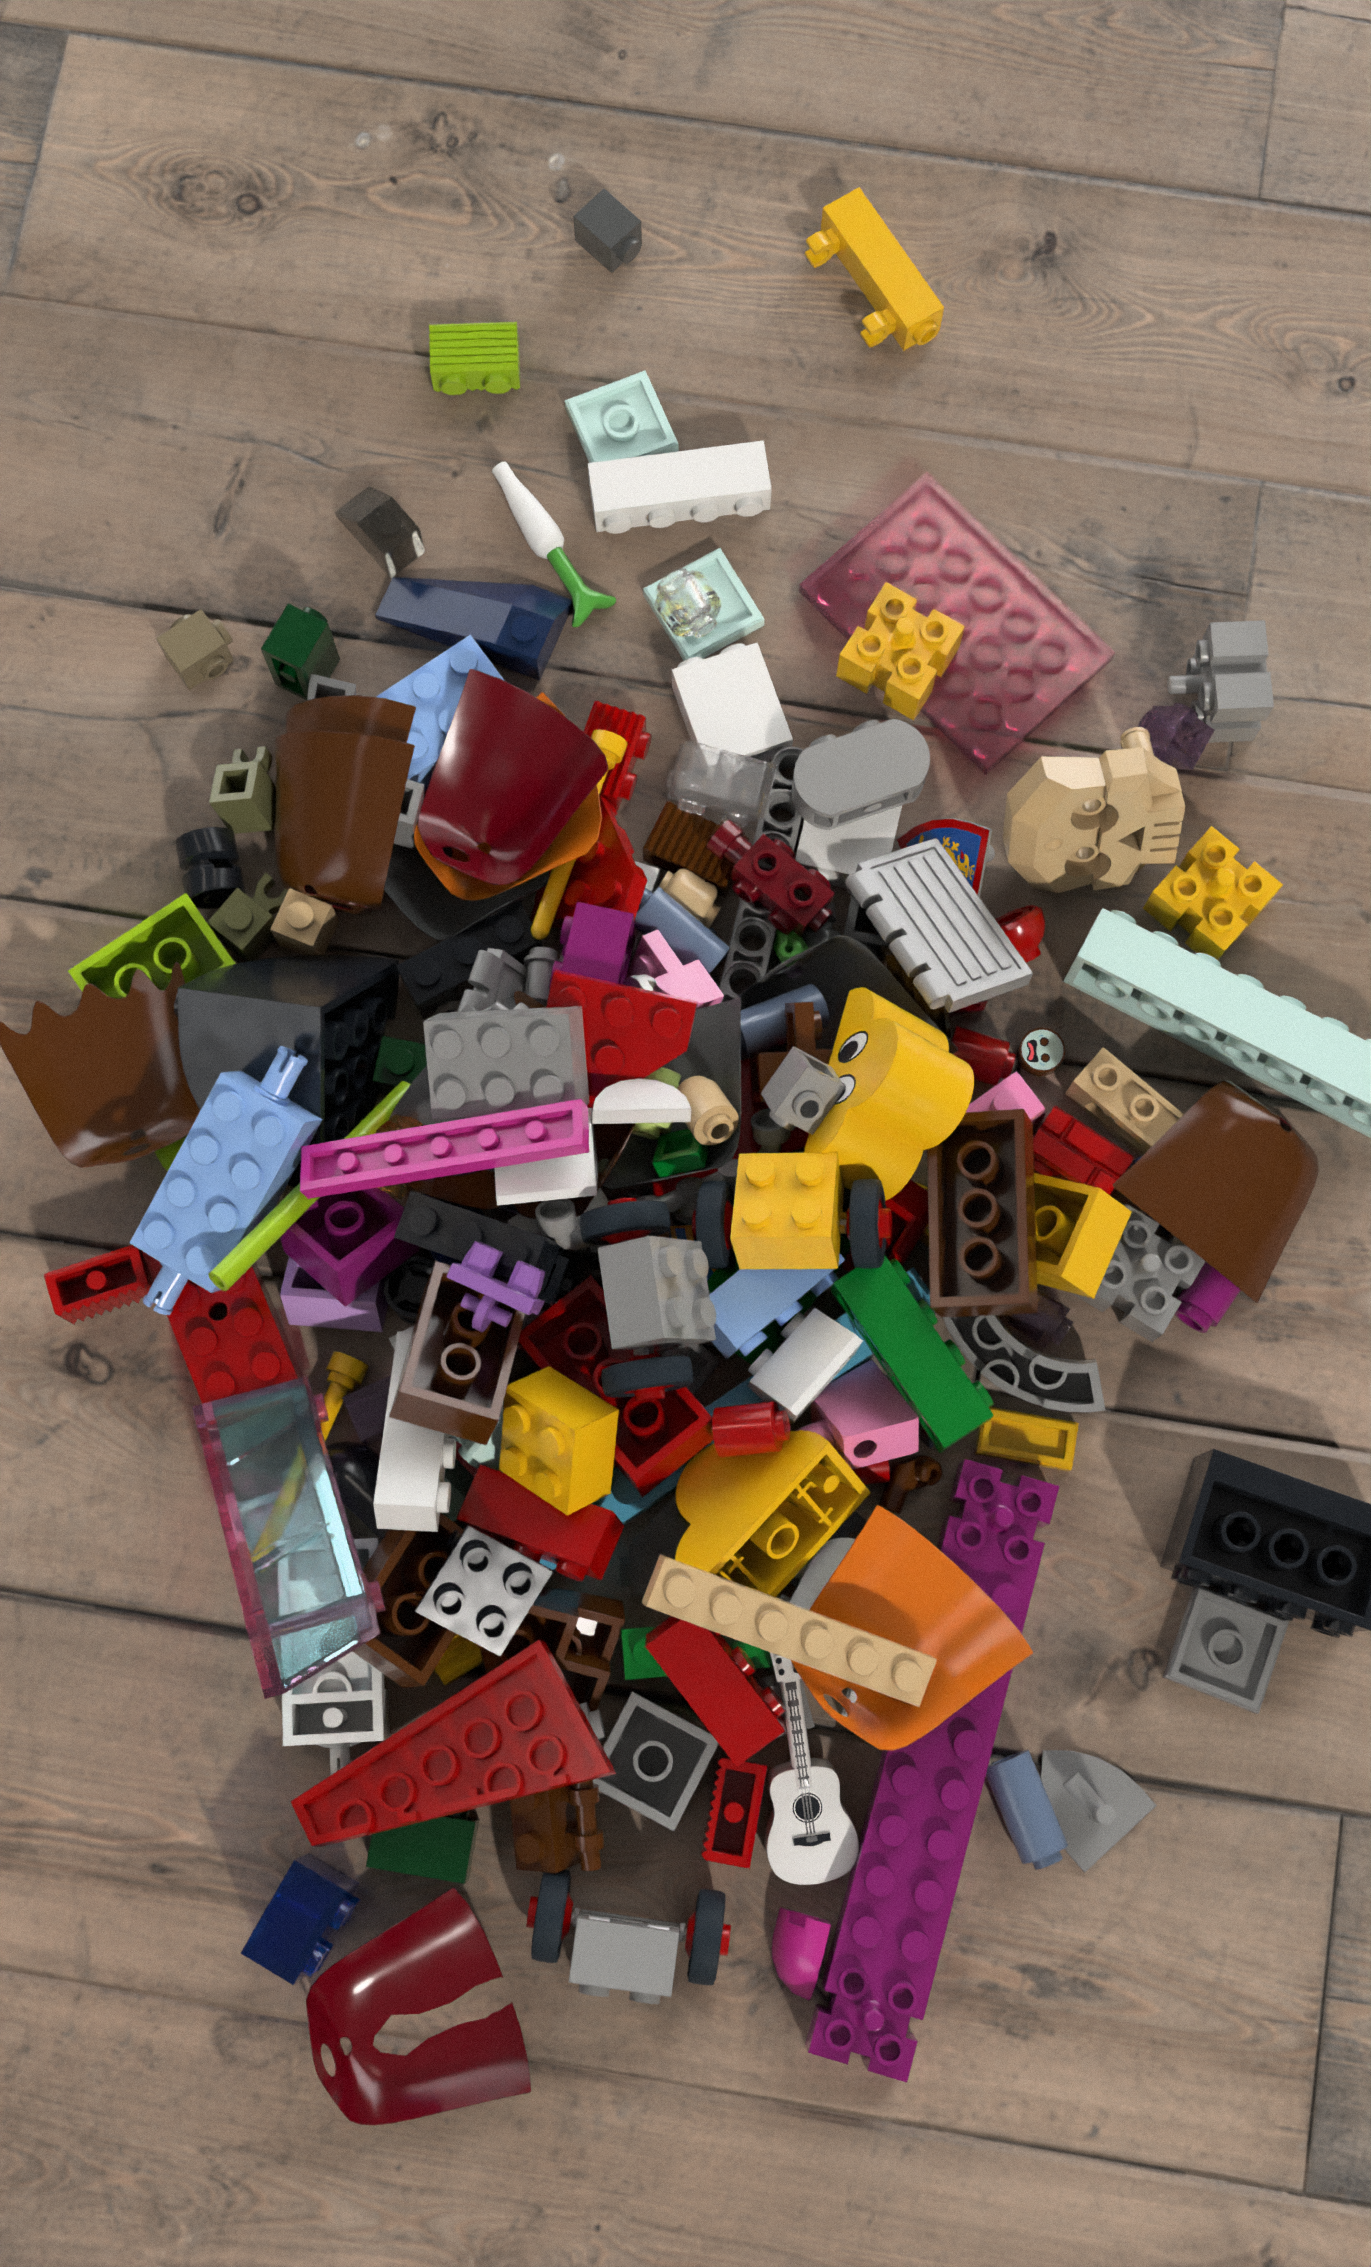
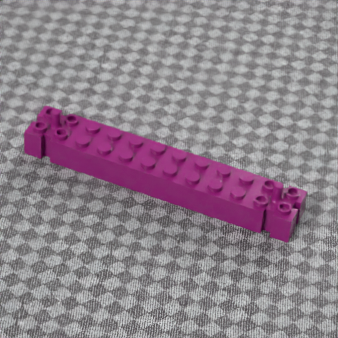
M964 1459L958 1464L949 1501L960 1504L957 1517L948 1516L944 1519L937 1548L967 1574L1001 1608L1022 1634L1045 1543L1033 1540L1037 1526L1042 1528L1050 1524L1059 1486L1023 1475L1014 1479L1013 1485L1000 1482L1002 1469ZM1013 1668L922 1738L900 1749L882 1751L859 1838L858 1856L851 1868L821 1982L824 1991L831 1992L828 2007L815 2004L805 2042L808 2053L848 2065L850 2054L854 2052L864 2056L863 2063L867 2071L907 2083L918 2042L913 2033L907 2031L911 2017L920 2020L924 2019Z

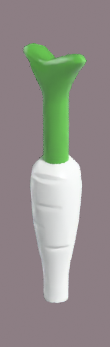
M507 462L497 464L492 469V473L501 485L510 509L529 547L538 557L549 560L572 597V627H579L588 618L593 609H607L616 603L615 597L596 592L584 584L563 551L564 537L558 525L541 503L517 479Z

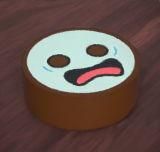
M1040 1027L1032 1029L1024 1035L1018 1046L1017 1057L1022 1068L1028 1073L1035 1076H1047L1054 1073L1060 1067L1065 1058L1066 1048L1063 1039L1057 1032L1049 1028Z

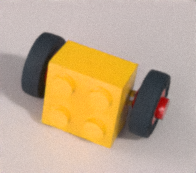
M820 1152L739 1154L735 1196L731 1184L727 1181H706L701 1184L696 1210L693 1211L692 1234L694 1240L701 1241L702 1250L708 1259L709 1269L730 1268L734 1255L736 1256L739 1269H838L841 1234L846 1233L850 1240L854 1266L857 1268L882 1267L885 1257L886 1238H891L892 1213L890 1208H886L883 1185L881 1180L878 1179L854 1180L847 1215L846 1212H843L845 1185L841 1175L837 1152L820 1154Z

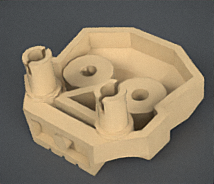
M1134 727L1126 730L1120 737V745L1123 749L1106 750L1099 758L1041 756L1007 793L1003 828V843L1007 861L1033 888L1062 893L1092 884L1093 890L1129 885L1134 874L1147 864H1175L1180 838L1179 834L1182 828L1181 821H1183L1185 802L1177 769L1154 756L1150 734L1147 729Z

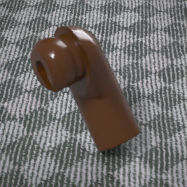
M920 1455L895 1464L890 1472V1481L886 1483L878 1505L890 1512L901 1514L909 1491L928 1485L932 1486L940 1481L943 1473L940 1463L930 1456Z

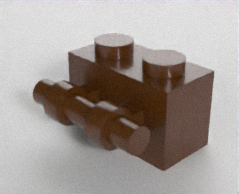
M593 1780L510 1800L516 1870L558 1873L578 1863H581L582 1871H595L601 1868L600 1849L604 1848L603 1830L597 1827L595 1804L600 1802L598 1784H594Z

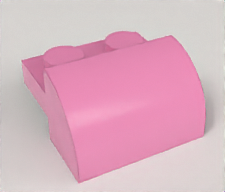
M659 930L642 936L628 969L627 978L647 974L657 982L653 989L654 992L698 1001L697 1009L721 1003L724 995L699 959L683 966Z

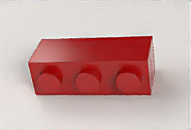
M481 1464L456 1518L465 1528L468 1524L537 1562L543 1559L557 1564L555 1568L557 1572L577 1581H583L585 1575L602 1580L624 1528V1524L613 1511L594 1504H589L567 1516L505 1473Z
M670 1616L646 1634L645 1647L736 1767L785 1732L782 1714L787 1710L783 1702L770 1686L762 1690L751 1675L756 1671V1668L740 1646L732 1650L721 1634Z

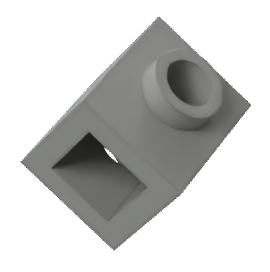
M793 1046L762 1090L761 1095L771 1109L769 1116L777 1124L790 1131L798 1127L813 1135L846 1087L831 1066Z

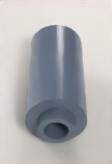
M658 887L653 893L645 888L635 917L634 927L643 935L659 930L683 966L699 959L707 972L710 973L725 956L730 947L661 887Z
M807 984L742 1009L741 1060L750 1058V1053L765 1052L787 1043L785 1003L813 1002L814 1011L820 1012L822 1029L826 1028L829 1024V1012L825 999L819 989L813 984Z
M1029 1750L1009 1755L989 1764L986 1777L1022 1864L1032 1862L1035 1870L1062 1860L1063 1857L1060 1851L1066 1848L1068 1844Z

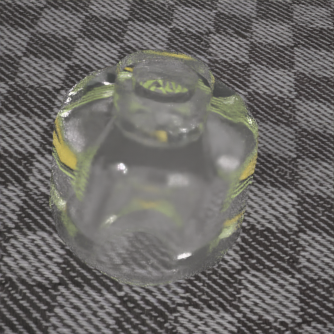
M681 568L671 572L661 580L657 586L658 594L654 604L674 635L680 637L694 635L695 638H701L716 627L717 620L715 618L721 610L722 603L720 597L703 573L695 570L687 571Z

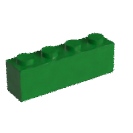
M885 1256L882 1267L855 1268L835 1281L831 1292L900 1395L919 1417V1423L939 1453H941L988 1422L994 1416L989 1409L994 1403L982 1383L978 1380L972 1383L961 1368L966 1362L955 1343L951 1339L944 1342L934 1328L938 1320L923 1298L916 1301L906 1287L910 1283V1278L903 1266L896 1258L889 1261Z

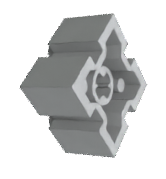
M1265 620L1210 623L1203 636V640H1197L1193 657L1187 660L1186 675L1168 677L1167 690L1169 694H1198V700H1192L1190 720L1193 728L1198 727L1199 743L1253 741L1261 729V721H1265L1272 711L1274 703L1271 674L1267 672L1266 658L1269 654Z
M1126 1204L1125 1207L1132 1211L1095 1298L1071 1294L1101 1312H1104L1111 1305L1125 1312L1119 1323L1153 1342L1163 1335L1181 1304V1301L1171 1295L1174 1291L1180 1294L1183 1289H1188L1193 1284L1205 1261L1175 1236L1167 1242L1155 1235L1154 1233L1159 1223Z

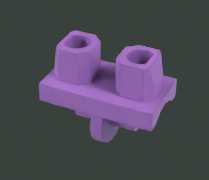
M475 1241L462 1263H452L446 1276L484 1294L482 1299L466 1293L461 1301V1307L475 1313L472 1320V1328L483 1332L491 1321L507 1327L512 1318V1313L499 1308V1302L527 1315H531V1313L539 1315L545 1302L538 1298L545 1271L523 1261H517L508 1283L502 1282L492 1276L503 1252L482 1242Z

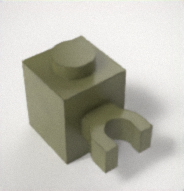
M266 746L257 747V755L250 762L243 749H234L233 763L216 765L209 803L225 826L233 830L234 834L274 830L276 786L267 774L271 767L273 756Z
M267 873L258 881L255 895L252 898L239 888H236L207 922L217 938L246 962L257 960L275 940L270 930L275 920L273 914L279 911L288 892V889L285 888L279 897L274 899L268 898V891L276 883Z

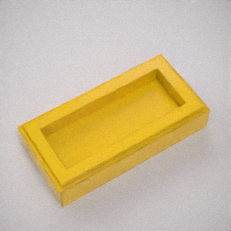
M989 1407L994 1416L979 1427L976 1455L1064 1471L1072 1470L1079 1423Z

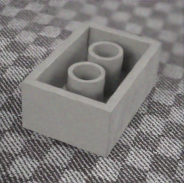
M582 1006L439 1013L423 1021L432 1119L471 1118L582 1099L586 1105L589 1104Z

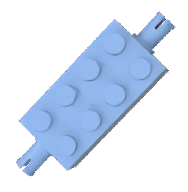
M279 1046L278 1053L262 1082H259L243 1071L220 1073L129 1242L158 1260L162 1265L147 1295L142 1300L147 1307H151L153 1303H156L153 1309L155 1312L170 1315L188 1279L210 1293L221 1290L214 1285L208 1274L275 1208L301 1160V1146L310 1144L323 1119L288 1098L298 1076L308 1062L302 1055L295 1057L296 1051Z

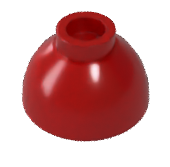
M1036 905L1024 906L995 919L1026 963L1041 955L1038 946L1045 932V916L1041 907Z

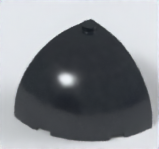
M303 955L267 958L222 967L178 987V993L174 1001V1012L178 1017L180 1055L190 1091L198 1108L202 1109L222 1072L243 1071L259 1082H262L278 1053L279 1046H284L296 1051L295 1057L302 1055L308 1060L292 1087L288 1098L323 1119L309 1145L344 1139L373 1110L379 1094L372 1080L387 1019L395 1020L399 986V972L396 965L399 964V960L350 955ZM301 1160L287 1185L296 1187L300 1183Z

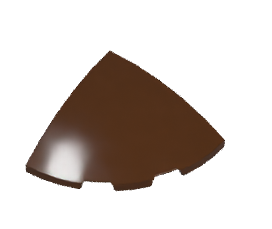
M543 1587L501 1656L477 1645L481 1649L482 1659L486 1668L485 1675L536 1641L542 1640L547 1643L578 1703L587 1702L590 1712L597 1710L611 1673L609 1662L625 1622L623 1603L620 1600L599 1595Z

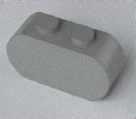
M891 719L879 723L878 720H870L855 727L852 733L837 738L834 734L819 737L810 744V747L802 751L796 761L792 783L794 806L801 817L809 824L820 829L831 830L914 802L922 792L930 765L928 745L916 728L897 719Z

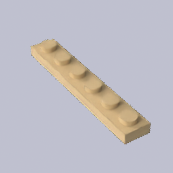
M661 1554L641 1602L651 1609L920 1707L937 1661L936 1658L926 1653Z

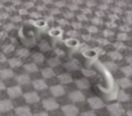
M770 1108L756 1112L751 1118L753 1139L756 1143L762 1145L757 1153H779L781 1144L785 1143L791 1136L790 1130L783 1128L769 1116ZM731 1159L723 1167L718 1168V1172L704 1178H683L676 1184L675 1190L659 1197L656 1195H644L637 1198V1201L665 1202L669 1213L679 1209L683 1216L692 1217L693 1211L696 1210L697 1197L703 1182L727 1181L731 1184L735 1196L738 1159ZM567 1198L547 1200L541 1202L536 1207L535 1214L539 1232L544 1236L552 1237L553 1241H556L563 1249L577 1251L594 1246L595 1251L598 1252V1248L609 1246L583 1242L580 1230L574 1231L577 1227V1217L574 1203Z

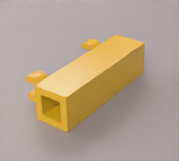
M859 187L824 206L821 231L812 234L806 239L810 249L805 252V256L813 268H816L826 263L836 254L876 312L869 314L862 320V324L866 329L861 331L860 335L868 347L871 348L878 345L889 334L893 335L903 351L915 344L924 345L931 341L940 331L944 306Z

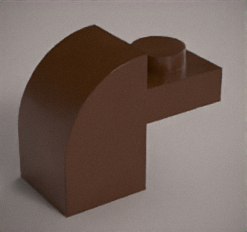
M813 1002L785 1003L787 1051L750 1053L752 1101L766 1102L761 1092L793 1046L825 1064H829L833 1049H816L815 1040H820L822 1037V1020L820 1012L814 1011Z

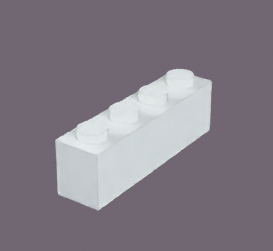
M764 440L588 463L589 486L596 532L607 531L618 534L626 532L632 527L650 525L655 528H664L678 521L694 519L697 522H709L724 515L738 514L749 517L757 515L763 510H770L772 489Z
M397 1331L373 1502L377 1529L438 1532L440 1513H448L450 1508L451 1483L444 1482L445 1468L454 1469L456 1439L449 1438V1434L389 1417L412 1332Z

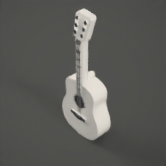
M770 1652L775 1677L781 1686L782 1701L787 1710L784 1712L791 1761L775 1766L768 1774L767 1785L772 1800V1808L765 1829V1850L771 1868L782 1880L798 1885L820 1884L837 1879L851 1870L858 1856V1836L848 1812L840 1802V1782L833 1765L825 1759L810 1758L800 1679L802 1678L790 1659Z

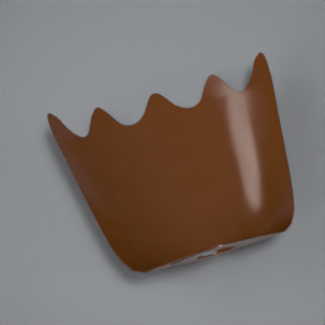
M178 962L172 968L171 980L165 990L158 989L143 971L137 969L132 978L130 991L124 998H112L93 984H86L79 1006L70 1015H59L45 1003L36 1001L32 1012L31 1029L27 1034L17 1033L0 1021V1046L52 1141L71 1164L84 1168L135 1160L186 1137L194 1124L200 1109L190 1091L183 1070L179 1046L178 1017L174 1012V1001L178 993V987L185 984L182 969ZM136 1130H144L147 1134L145 1137L131 1140V1134ZM151 1144L150 1147L138 1153L123 1155L134 1147Z

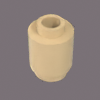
M692 1076L678 1086L677 1089L687 1097L691 1107V1122H685V1124L699 1143L703 1145H716L727 1140L734 1133L739 1122L738 1113L715 1081L704 1076Z

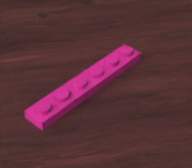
M582 1099L301 1146L300 1192L310 1199L589 1153L588 1107Z

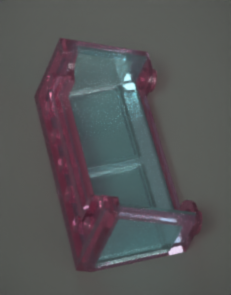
M308 1376L192 1406L264 1699L288 1692L379 1635L380 1631L376 1613L385 1611L378 1580L368 1582L365 1573L362 1571L320 1423L329 1421L322 1393L313 1395Z

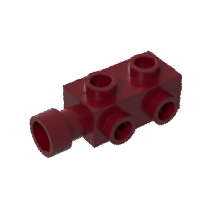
M728 819L711 837L706 848L720 860L725 857L734 865L730 877L735 882L732 886L734 892L747 904L754 905L758 901L771 912L768 915L769 921L783 934L789 935L793 930L801 937L808 928L817 933L833 914V911L828 906L835 893L830 889L829 881L817 870H807L795 860L794 852L781 840L774 839L772 841L763 833L752 844L742 836L744 831L733 821ZM763 859L774 869L764 871L759 867L758 861ZM799 889L810 899L800 901L794 896V891Z

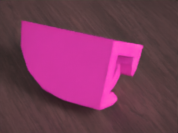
M780 1907L772 1939V1960L778 1977L792 1993L809 2001L818 1979L831 1924L826 1919Z

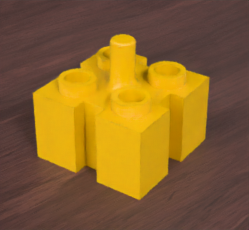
M885 582L867 611L864 629L857 626L841 651L836 677L866 694L872 685L885 692L883 704L914 721L932 692L936 675L940 677L943 675L958 651L965 626L935 609L931 611L927 618L915 611L916 598Z
M1211 826L1188 851L1180 866L1176 865L1153 890L1143 909L1170 932L1179 924L1191 934L1185 942L1188 947L1196 953H1205L1219 960L1238 939L1244 929L1248 928L1271 902L1283 884L1255 861L1248 869L1236 861L1234 858L1240 849Z

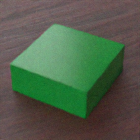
M689 1129L660 1135L652 1162L658 1177L661 1178L705 1168L710 1145L699 1143Z

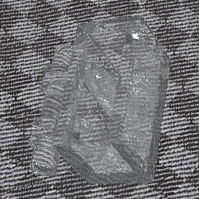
M687 740L680 744L674 770L670 769L668 773L666 787H669L667 798L679 801L677 808L682 811L704 815L705 809L723 813L721 818L723 822L730 819L737 826L748 827L749 821L755 822L764 818L777 764Z

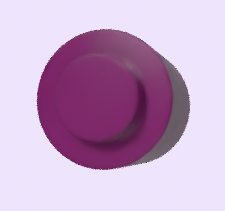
M1205 1262L1193 1284L1188 1289H1183L1177 1297L1181 1304L1175 1316L1190 1328L1200 1333H1206L1210 1326L1216 1327L1241 1290Z

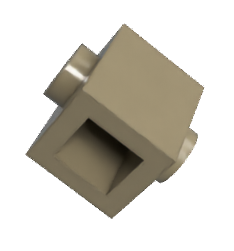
M202 609L192 615L188 614L178 618L168 631L156 638L164 656L189 690L204 680H213L225 672L228 665L234 661L227 646L233 642L231 636L219 619L211 623Z

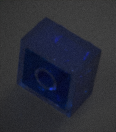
M310 1853L294 1859L242 1949L241 1954L292 1985L296 1984L306 1975L312 1978L316 1971L319 1972L334 1947V1944L328 1941L333 1929L339 1931L342 1925L345 1926L360 1901L358 1897L353 1895L359 1882Z

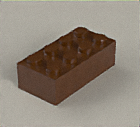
M1024 1109L967 1112L950 1136L939 1145L927 1149L930 1308L940 1317L1038 1313L1033 1123Z

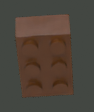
M435 1261L424 1288L389 1417L486 1445L499 1421L525 1313L499 1302V1308L512 1313L508 1326L504 1327L491 1321L483 1332L473 1329L472 1320L475 1313L461 1307V1301L466 1293L482 1299L484 1294L447 1278L446 1276L451 1265Z
M440 1513L438 1532L389 1529L324 1630V1632L401 1687L424 1686L456 1633L414 1611L451 1550L446 1548L448 1538L454 1530L461 1533L464 1531V1529L442 1513Z

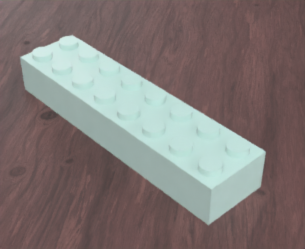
M1104 908L1101 909L1063 982L1371 1138V1039L1364 1040L1350 1033L1348 1026L1337 1019L1330 1017L1322 1019L1306 1011V1006L1293 997L1285 995L1279 997L1263 989V984L1254 977L1246 974L1235 975L1221 968L1220 962L1208 954L1200 952L1193 954L1179 947L1178 941L1164 932L1154 931L1152 933L1136 925V920L1125 912L1119 910H1112L1110 912Z

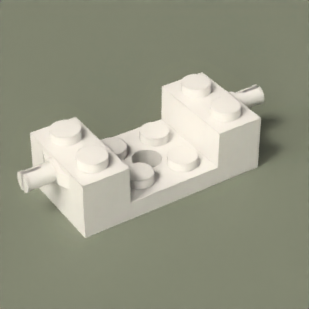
M335 1508V1527L334 1509H324L325 1538L309 1542L279 1543L283 1746L316 1744L324 1748H330V1775L350 1763V1747L361 1742L384 1741L390 1737L389 1689H384V1674L347 1647H344L338 1655L328 1656L322 1652L319 1646L321 1633L325 1630L382 1541L379 1538L350 1539L345 1537V1508Z

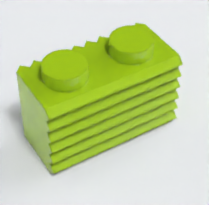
M517 322L429 325L430 374L434 391H442L448 395H461L468 389L471 391L476 389L483 391L485 389L489 393L503 394L511 388L515 390L520 388V351Z

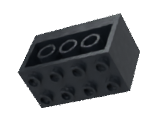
M1216 1449L1193 1458L1160 1565L1162 1568L1173 1571L1171 1575L1172 1580L1194 1588H1199L1200 1585H1213L1219 1588L1218 1596L1234 1599L1237 1603L1246 1605L1247 1601L1251 1603H1257L1258 1601L1266 1604L1265 1613L1274 1614L1287 1621H1293V1618L1311 1620L1310 1629L1331 1637L1340 1638V1635L1353 1637L1354 1632L1371 1631V1504ZM1227 1526L1234 1533V1543H1231L1226 1534ZM1275 1543L1280 1549V1559L1277 1558L1274 1552ZM1322 1560L1326 1565V1575L1322 1569Z

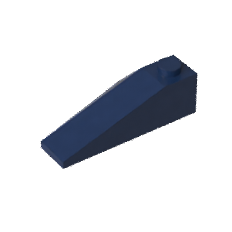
M392 577L375 617L380 621L449 647L454 646L471 635L491 663L540 681L573 607L572 599L534 585Z

